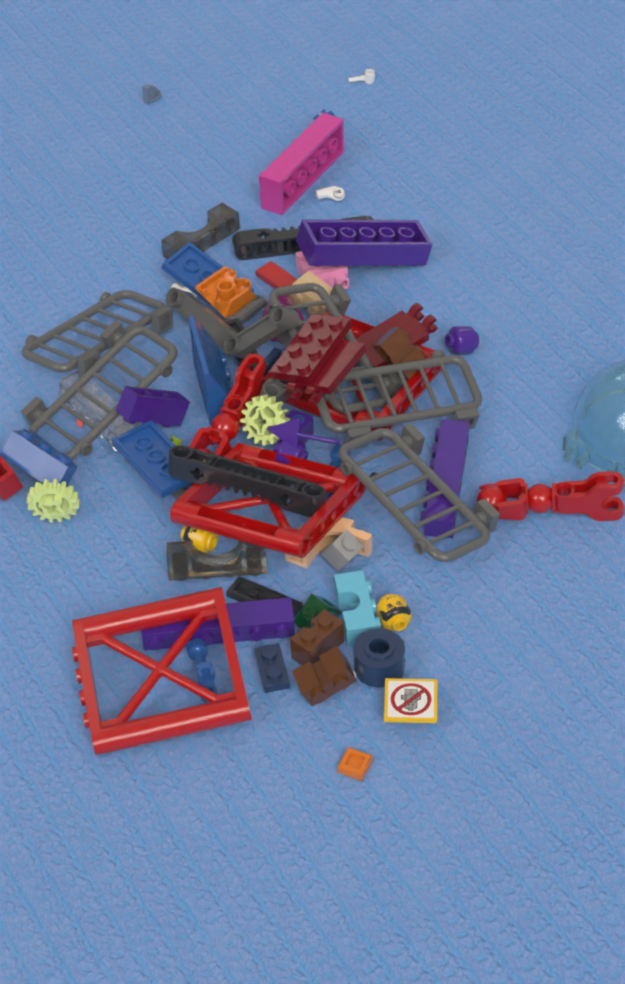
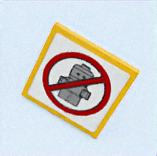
M385 678L384 722L437 723L438 679Z

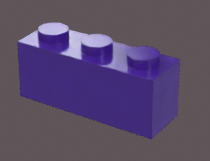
M125 386L116 411L123 416L124 421L130 424H136V422L146 423L152 420L155 424H160L164 427H171V425L181 426L190 401L175 391Z

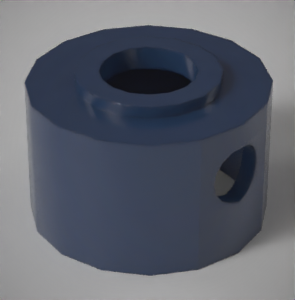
M379 628L368 630L356 639L353 647L354 670L362 683L371 687L382 688L385 687V678L401 679L405 671L404 641L398 634L391 630ZM383 651V652H386V653H384V654H374L373 652Z

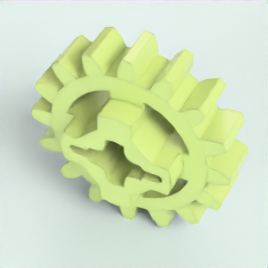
M262 395L260 397H253L252 401L246 402L248 409L241 411L245 418L240 419V422L246 424L242 430L249 431L248 439L255 438L254 443L259 444L262 442L263 446L277 443L279 438L267 428L290 421V418L284 415L288 412V409L282 410L281 408L283 405L282 401L276 403L275 396L268 398V395Z
M44 479V484L36 482L35 487H30L27 495L28 510H33V516L40 515V520L42 521L47 518L52 523L54 519H57L61 523L62 518L70 520L71 515H76L79 508V493L74 492L73 486L66 487L65 481L59 484L57 479H54L53 483H49L47 479Z

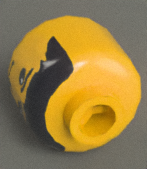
M187 526L183 527L180 535L184 548L200 555H205L209 551L212 552L218 542V535Z
M387 594L379 600L376 606V615L380 618V623L384 629L402 631L412 619L411 610L401 595Z

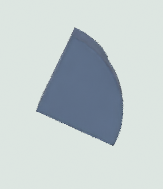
M150 84L142 86L144 103L149 105L162 97L161 91Z

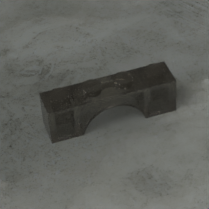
M220 203L207 211L208 224L204 228L194 232L175 231L162 239L163 257L169 259L188 242L205 252L240 229L239 212L224 203Z
M192 541L167 542L166 558L169 581L267 574L266 548L239 541L231 551L225 554L209 555L198 550Z

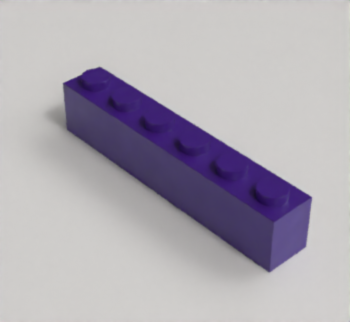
M442 419L440 429L436 428L435 442L438 443L437 445L433 444L432 458H435V461H430L429 467L460 498L469 441V422ZM428 479L426 491L429 494H424V497L438 491ZM443 494L423 503V508L426 509V512L421 511L420 521L453 505ZM457 510L423 525L424 536L437 537L454 529Z
M291 597L226 603L234 643L274 638L284 639L295 635ZM219 619L203 622L189 641L199 638L204 640L207 646L224 643ZM191 620L142 630L144 651L171 648Z

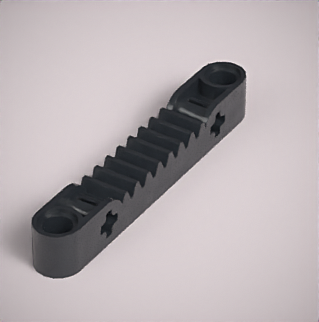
M358 216V217L343 218V219H340V220H374V219H373L372 217H370V216ZM300 225L298 229L290 226V229L286 230L285 227H282L281 231H278L276 228L273 231L267 228L239 231L232 237L235 256L240 260H250L300 252L301 249L296 241Z
M174 446L169 450L168 472L174 478L195 484H204L207 481L210 486L216 482L217 488L224 484L227 491L233 487L235 493L242 490L244 496L251 492L252 498L255 499L260 495L261 501L268 497L271 504L276 502L281 509L306 517H312L325 503L326 490L321 485L187 446Z

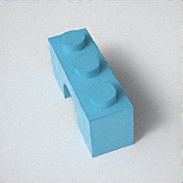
M363 570L335 574L334 590L338 608L354 609L342 612L347 647H352L362 633L371 629L381 628L380 618L374 616V613H376V602L374 598L370 599L369 595L372 594L371 582L365 579Z

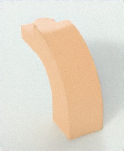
M341 518L304 558L285 554V560L308 568L315 556L326 550L346 529L364 546L357 554L369 557L372 552V534L355 529L354 520Z

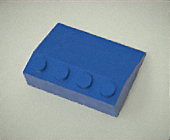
M190 315L189 325L193 363L208 421L211 425L213 418L221 413L220 408L224 407V401L234 385L233 382L229 383L231 376L229 368H225L227 366L225 353H220L218 344L193 315Z

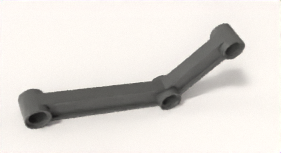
M174 287L166 295L168 306L173 307L188 321L189 316L193 315L218 346L223 349L225 354L245 359L253 350L282 332L293 330L299 322L298 312L276 305L269 314L237 333L198 301L192 293Z

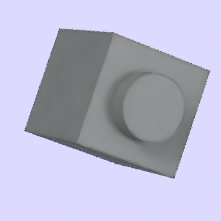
M346 529L322 553V556L339 572L364 546Z

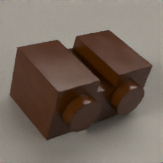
M400 327L391 328L373 345L374 349L388 365L426 359L423 350L417 345L412 346L410 335ZM419 369L403 372L405 379H410Z
M324 609L311 620V628L303 627L290 638L291 659L300 665H304L309 661L314 664L320 660L319 656L336 646H340L344 642L343 621Z
M337 646L319 656L320 660L312 664L309 661L292 671L301 694L311 706L325 701L328 697L357 682L347 658Z

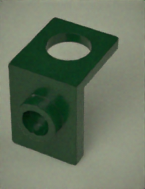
M311 594L294 619V623L300 628H311V620L324 609L340 615L343 611L326 598Z

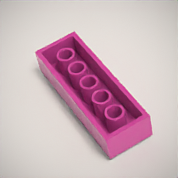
M322 113L281 155L261 172L259 183L262 209L283 215L344 153V122L342 118Z

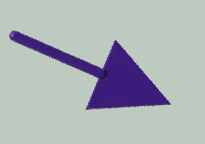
M301 417L267 428L279 439L288 442L296 448L298 447L299 437L340 444V441L336 439L300 433Z

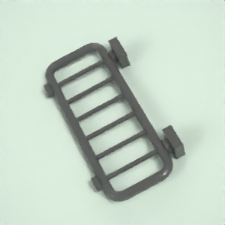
M315 283L278 287L269 294L270 305L268 306V313H270L274 306H282L278 300L279 296L315 292L322 301L284 307L293 310L325 305L331 316L342 317L351 299L342 284L334 285L330 295L322 286ZM306 321L298 322L296 327L303 326ZM294 328L293 330H287L289 336L293 340L298 331L296 330V328ZM349 330L345 335V339L358 342L352 331ZM364 353L359 359L362 366L354 367L350 371L374 367ZM397 373L381 375L390 398L394 397L402 384L400 377ZM377 376L369 377L372 383L364 384L363 388L375 387L381 396L378 399L369 400L371 408L385 406L387 401ZM358 386L342 388L341 390L342 393L359 390ZM334 390L331 395H323L325 401L328 400L334 409L345 413L342 403L335 395L338 394L337 390ZM364 401L347 404L350 413L367 410Z
M131 290L118 291L112 295L104 292L100 296V302L37 338V336L29 335L21 353L25 359L56 372H69L78 367L80 378L100 358V353L107 350V347L101 337L74 326L86 321L107 329L108 325L90 319V317L100 312L130 324L124 328L126 332L133 327L146 326L152 322V331L161 335L173 327L172 308L165 306L161 301ZM132 299L156 310L148 313L119 302V300ZM115 304L141 314L144 317L134 322L104 309ZM70 329L101 343L93 348H89L60 335ZM55 338L86 352L78 357H74L47 346L45 343ZM40 347L71 361L57 363L32 351Z
M115 320L100 334L109 350L48 409L43 401L36 396L20 411L30 426L29 430L37 433L47 423L76 444L69 452L63 454H66L72 460L79 454L88 456L93 450L91 443L120 414L116 411L117 405L111 410L81 388L95 377L122 395L123 391L97 374L109 361L140 381L136 387L148 388L160 375L165 378L171 375L173 371L171 364L177 357V349L171 342L145 326H136L126 332L122 324ZM138 335H144L167 350L168 355L158 363L129 342ZM125 346L156 366L144 379L114 359ZM77 392L108 413L96 426L66 405ZM61 408L92 428L80 441L49 420Z
M437 350L431 354L429 359L350 371L341 382L356 380L371 418L369 420L353 421L340 385L336 387L349 423L337 424L333 422L323 396L317 404L326 428L335 433H346L344 444L371 432V428L453 414L452 420L469 422V429L475 428L480 416L477 409L481 406L482 394L465 359L457 355L445 356L443 350ZM456 364L461 368L473 396L472 402L460 403L445 365ZM441 367L456 405L439 407L424 368ZM419 369L435 407L434 409L418 411L403 372ZM399 374L414 412L397 415L381 375ZM377 376L392 416L375 418L360 379ZM369 443L358 448L368 447Z
M412 423L403 426L401 437L393 430L380 428L341 445L338 452L339 458L342 461L340 465L342 473L345 476L353 473L416 540L414 542V549L417 554L422 555L427 552L437 561L450 562L488 543L490 533L496 529L500 513L485 498L477 502L474 513L418 456L422 452L425 437ZM379 438H387L395 444L357 462L348 455L349 451ZM396 449H399L409 459L372 477H369L359 467V465ZM410 464H414L423 474V476L385 493L374 483V480ZM425 479H428L438 489V491L401 508H398L388 497ZM441 494L453 505L416 524H413L403 513ZM455 510H458L469 521L431 540H428L418 529ZM470 526H473L480 533V537L449 552H441L433 545Z

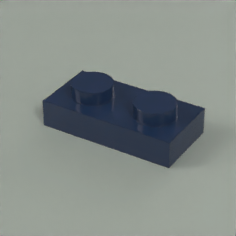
M279 643L254 648L264 692L269 693L289 689L290 681Z

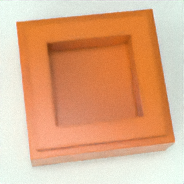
M348 747L337 767L338 773L363 781L373 762V755Z

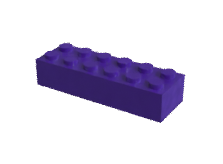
M301 220L296 240L309 266L426 265L433 245L418 220Z

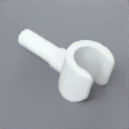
M366 69L365 75L348 78L349 83L364 81L367 84H372L375 80V71L373 69Z

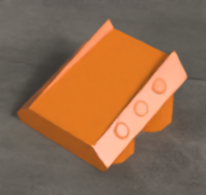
M226 266L195 287L225 318L229 315H234L256 297L252 292L251 281L246 278L238 279L236 271Z

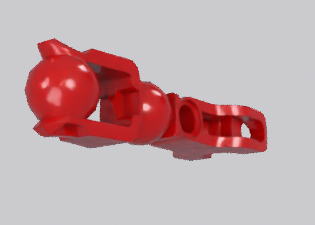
M249 354L245 357L237 369L234 386L224 401V407L220 408L221 413L213 418L211 427L200 428L197 431L189 447L213 454L206 448L209 445L219 444L215 455L222 457L232 449L230 441L238 435L239 427L243 426L240 419L245 418L241 411L248 409L246 402L252 401L253 397L259 396L262 385L270 379V377L263 375L266 370L263 356ZM254 363H258L254 370L251 371L250 366Z
M596 472L583 481L552 483V488L538 483L529 489L528 484L522 478L501 480L497 483L479 486L480 491L476 501L478 502L485 498L500 513L499 519L523 520L526 514H528V509L542 514L552 508L553 513L587 514L597 521L619 520L624 514L622 500L618 497H613L622 492L624 478L618 472ZM507 498H517L518 500L507 501Z

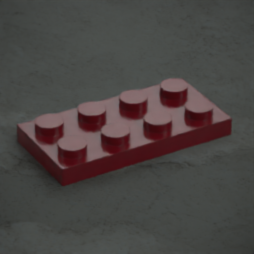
M311 314L270 369L271 378L311 384L353 326L351 318Z

